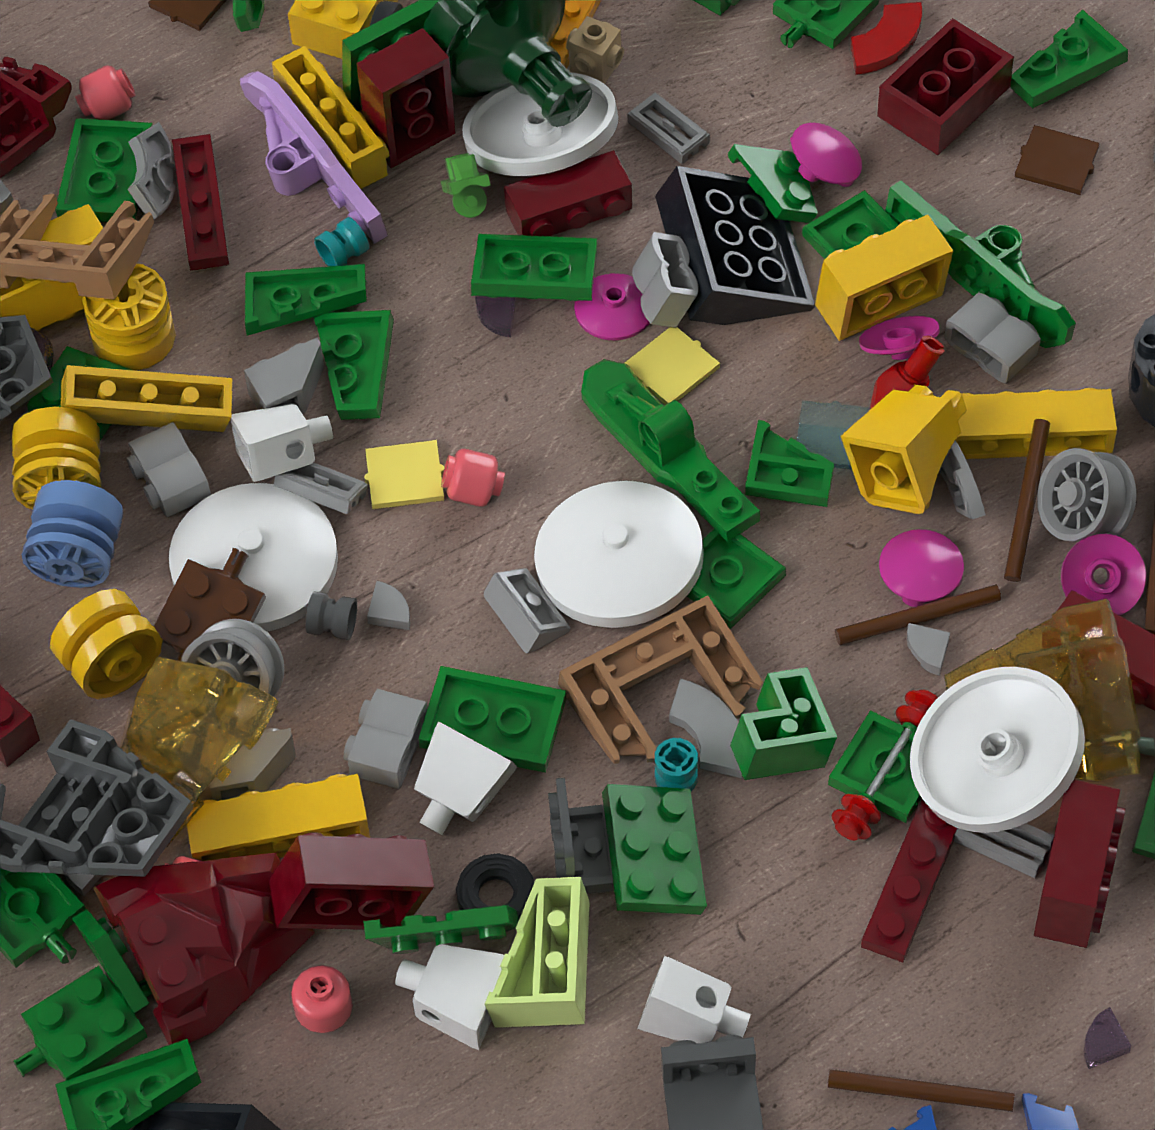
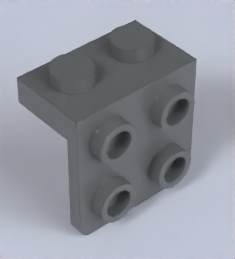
M565 777L556 778V792L548 793L556 877H581L587 894L614 891L604 805L568 808Z
M727 1035L718 1038L714 1042L696 1043L691 1040H681L672 1043L669 1047H661V1072L669 1130H764L755 1075L756 1051L754 1037L742 1038L738 1035Z

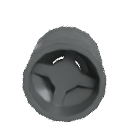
M314 591L310 597L306 613V632L308 634L321 635L332 630L336 638L350 640L357 618V599L343 596L335 602V599H331L327 593Z

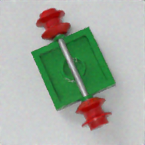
M927 690L908 691L905 695L907 705L899 706L895 712L901 725L871 710L869 711L829 776L828 785L845 793L841 798V804L845 810L836 809L831 815L833 822L836 824L835 829L840 835L853 841L868 839L872 834L868 824H877L881 820V814L878 810L907 823L922 798L912 779L910 769L911 746L921 719L938 698L936 695Z

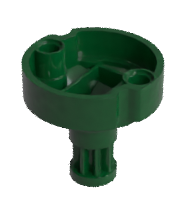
M440 0L436 2L423 28L449 57L451 85L454 94L462 97H479L511 83L520 93L529 95L542 108L541 113L550 125L555 127L565 126L574 121L587 108L592 98L590 85L583 78L573 76L562 65L560 55L550 45L561 24L565 10V0Z

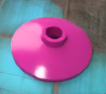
M611 273L595 277L592 301L578 300L574 303L575 316L580 326L592 336L612 341L628 339L639 334L649 325V321L646 319L641 308L642 293L637 288L633 277L629 275Z
M906 316L890 319L864 331L859 337V344L861 349L868 353L891 355L894 360L907 359L912 355L923 336L935 338L939 334V323L935 319L926 316Z
M1095 534L1080 540L1069 550L1062 564L1061 585L1066 597L1073 590L1119 616L1134 607L1145 588L1146 569L1140 553L1130 542L1116 535ZM1098 568H1104L1107 572V579L1101 584L1096 583L1093 578V574Z

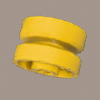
M117 589L101 590L82 599L60 619L50 639V649L67 671H71L74 680L85 694L95 699L113 697L141 680L154 666L162 648V638L147 618L141 616L138 608L127 594Z

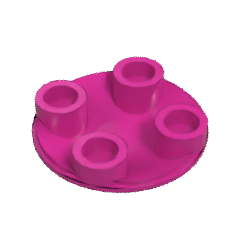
M805 123L800 125L791 136L790 142L793 152L801 164L799 172L806 180L816 182L820 179L831 184L850 187L860 175L862 170L860 154L854 144L838 130L821 123Z
M918 529L898 534L885 545L880 555L879 570L887 587L902 597L906 605L916 607L923 605L925 602L944 598L953 592L962 582L964 562L960 550L949 538L934 531Z

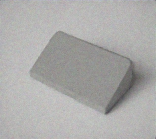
M527 568L494 573L484 590V598L525 653L538 650L567 634L571 629Z

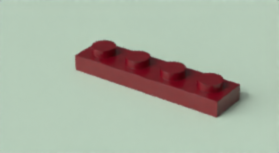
M211 134L172 139L190 271L229 265Z
M922 798L861 943V948L904 963L958 829L940 819Z

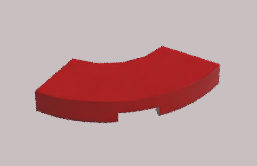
M922 2L884 5L883 17L876 27L865 34L851 37V52L855 75L866 74L885 68L896 62L898 56L909 46H913L921 27Z

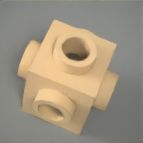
M587 16L578 29L574 28L570 32L566 42V49L569 50L570 72L593 77L605 84L613 71L620 65L624 55V48L621 47V29L614 27L610 23L601 22Z

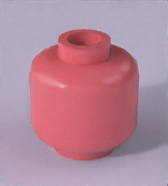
M106 65L80 79L79 89L81 94L75 96L86 117L92 114L98 120H111L131 109V98L135 97L136 94L123 69L116 70L114 67Z
M460 449L456 452L455 456L448 455L441 487L447 488L448 497L454 501L483 507L488 504L492 495L500 496L505 472L498 471V461L495 456L469 449Z
M324 965L310 967L303 971L294 981L291 991L295 1016L302 1026L312 1032L327 1033L342 1027L349 1019L353 1007L349 982L340 971Z

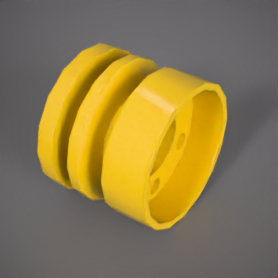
M136 264L129 279L115 300L82 296L94 351L99 358L137 371L150 368L162 361L173 348L176 333L164 280L155 270L143 264Z
M47 407L26 413L14 423L12 431V456L14 458L12 491L18 502L26 508L33 510L40 488L53 481L72 480L86 482L101 488V479L99 477L101 466L98 461L100 455V430L97 422L92 417L73 408Z

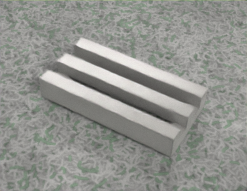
M656 92L628 113V123L681 164L688 160L689 154L694 156L698 153L700 145L705 147L710 143L709 133ZM653 107L655 110H657L659 113H661V114H662L664 117H666V118H663V119H662L659 115H657L655 112H653L650 108ZM675 125L679 127L682 131H684L686 134H688L692 139L689 140L686 136H684L677 129H675Z
M314 462L310 465L276 475L274 480L275 487L287 490L345 514L351 511L352 506L355 507L359 503V498L363 499L366 496L368 485L361 480Z
M1027 823L1009 830L982 833L995 839V842L1003 846L1013 847L1035 857L1032 861L970 833V831L958 828L954 837V842L1033 878L1036 877L1054 840V835Z

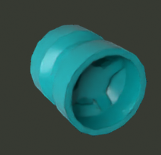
M347 217L337 223L336 229L332 232L324 231L314 238L315 247L328 267L346 265L348 258L351 256L359 257L369 250V242L365 233L351 217Z
M670 738L658 745L654 758L655 783L657 787L685 788L693 791L698 782V753L695 746L682 738Z

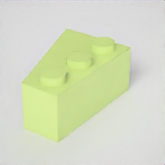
M581 877L539 878L535 880L516 926L517 934L509 954L505 953L500 965L502 969L493 992H489L484 1004L494 1027L585 1024L590 901Z

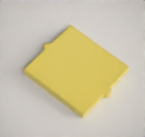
M669 327L625 362L649 392L665 405L673 400L679 401L720 368V362L701 347L700 341H693L678 327Z
M437 440L365 449L368 473L365 474L364 478L365 483L370 485L372 509L444 501L443 487H441V476L443 475L444 466L439 462Z

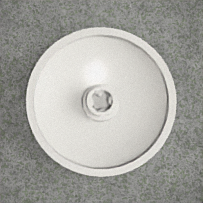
M571 73L573 76L583 78L590 85L592 98L587 108L574 121L565 126L555 127L550 125L541 113L542 108L529 95L520 93L509 83L485 95L468 112L462 129L467 152L474 154L476 164L480 167L502 175H541L573 166L599 151L614 134L618 124V111L613 93L604 83L593 77Z
M613 481L581 490L557 506L545 520L539 531L534 559L540 585L556 608L572 619L585 624L618 628L635 626L656 619L683 601L699 578L703 565L704 549L701 531L694 514L677 496L663 488L648 483Z
M249 483L232 486L200 501L179 523L169 549V568L173 585H175L188 559L208 568L223 570L232 552V548L248 554L249 557L244 563L238 578L245 585L265 594L266 599L253 623L267 632L288 626L306 616L312 593L314 591L328 593L335 578L338 564L334 531L330 521L320 507L309 499L275 487L274 484Z
M999 667L975 673L946 690L935 700L921 719L913 738L910 753V769L913 782L919 795L940 819L956 828L972 832L990 833L1021 826L1051 808L1073 782L1079 770L1084 752L1085 735L1083 722L1078 709L1069 695L1056 681L1045 674L1021 667Z

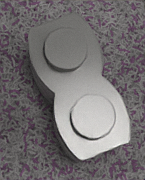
M654 232L632 269L634 282L642 293L641 308L646 319L653 325L674 328L677 327L698 294L697 279L688 267V249L683 240L676 235Z
M979 292L947 320L944 335L946 341L955 350L965 357L975 360L985 372L1005 384L1038 355L1041 339L1031 323L1025 320L1021 321L1009 315L1001 301Z
M173 422L128 443L132 454L126 458L128 466L136 480L141 478L145 480L147 486H144L143 490L153 510L160 507L168 518L211 495L204 472Z
M381 689L375 691L371 701L366 699L359 713L358 723L361 727L356 736H349L344 749L343 758L348 761L350 775L358 774L361 779L399 789L407 775L413 754L419 745L418 738L427 712V702Z

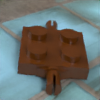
M232 548V552L223 570L208 568L190 559L187 560L153 626L162 638V642L171 646L179 654L170 674H168L170 679L177 680L181 684L179 669L185 650L213 624L227 619H242L254 622L266 596L263 592L245 585L238 578L244 563L249 557L245 552H239L238 549Z

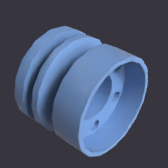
M62 480L53 481L42 486L35 499L31 515L32 525L27 531V541L23 546L21 554L23 564L33 574L43 580L60 586L83 588L103 583L110 573V561L114 556L113 544L118 538L123 519L121 503L106 490L86 482Z

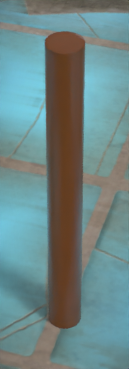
M1035 419L1033 423L1004 579L1012 582H1020L1051 424L1044 419Z
M995 584L835 629L836 640L839 645H844L908 627V623L919 624L1001 601V593L999 587Z
M832 1069L829 1071L828 1088L1010 1112H1013L1015 1093Z

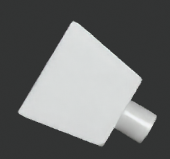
M293 404L235 413L231 417L236 452L253 482L312 464L315 461L313 444L333 439L332 427L327 415L306 420L298 406Z
M438 722L414 788L432 800L419 823L443 835L455 813L474 822L514 773L517 766L507 758Z
M443 944L436 945L427 966L404 959L399 966L395 984L415 991L413 1006L415 1016L419 1020L479 1050L491 1022L484 1004L489 992H493L502 971L500 965L504 955Z
M664 956L637 1029L677 1041L691 1040L696 1043L712 1042L716 1031L726 1035H738L743 1038L751 1014L726 1005L731 991V986L728 983Z

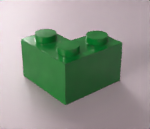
M808 667L767 673L756 703L759 712L741 714L730 744L744 780L825 768L837 735Z

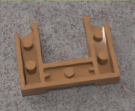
M55 194L43 195V201L34 211L21 209L19 201L15 200L0 216V288H10L17 277L53 280L62 283L73 282L76 284L79 296L114 300L137 264L154 224V219L150 212L146 213L140 221L132 218L136 213L135 205L130 201H124L89 246L40 241L58 204Z
M707 595L561 670L558 685L561 690H566V698L613 764H619L620 756L646 755L647 763L654 762L657 749L622 691L689 658L711 691L728 706L735 718L738 719L746 708L740 702L751 687L760 690L763 681Z

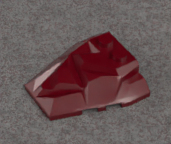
M4 57L2 59L3 63H0V178L53 138L57 128L53 117L64 110L72 90V85L68 79L45 65L35 63L32 70L18 67L16 60L10 57Z
M276 853L152 866L146 876H117L94 887L112 928L121 927L158 1004L153 1013L168 1045L188 1039L190 1044L213 1033L315 933L313 929L276 928L269 879L280 864Z

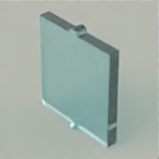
M802 400L797 441L805 445L809 452L820 454L833 462L834 468L852 470L841 435L863 417L870 407L842 405L839 401L823 403Z

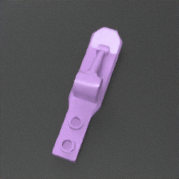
M259 71L248 73L240 78V85L245 97L258 110L263 112L265 116L266 136L269 147L265 164L275 190L282 195H295L322 179L329 186L327 191L335 205L339 209L345 206L349 211L347 216L358 223L374 244L388 236L381 214L339 163L325 141L275 80Z

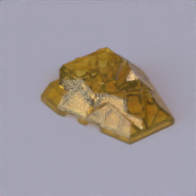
M1108 599L1063 607L1051 614L1052 617L1032 629L1027 628L1016 634V638L995 650L991 648L944 675L946 690L975 673L999 667L1028 668L1047 675L1056 681L1069 695L1078 709L1083 722L1085 735L1084 752L1075 778L1102 781L1140 774V752L1138 746L1140 728L1125 646L1123 640L1118 636L1116 620Z
M156 657L130 707L120 748L127 754L132 752L140 759L142 766L151 774H159L191 801L193 809L169 842L170 844L204 805L200 794L216 777L223 783L232 772L225 766L243 745L251 750L259 741L279 701L272 695L250 684L237 682L221 669Z

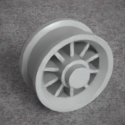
M1081 448L1067 449L1056 455L1043 471L1037 491V506L1042 523L1053 536L1064 541L1076 542L1095 534L1120 536L1130 523L1137 504L1136 484L1128 465L1116 455L1105 452H1092Z
M242 619L222 620L209 627L187 647L180 662V682L189 702L206 717L223 723L242 722L254 716L277 694L284 678V660L276 641L260 626Z

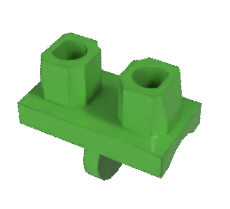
M463 153L444 158L449 179L441 181L443 192L453 195L452 205L459 215L467 218L480 215L485 210L487 204V196L481 187L491 186L488 174L478 172L474 154Z

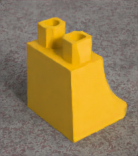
M915 385L908 392L893 389L841 435L859 491L868 503L874 506L915 514H922L929 508L938 472L949 449L961 433L958 420L967 411L962 394L959 391L947 390L941 397H936L927 386Z

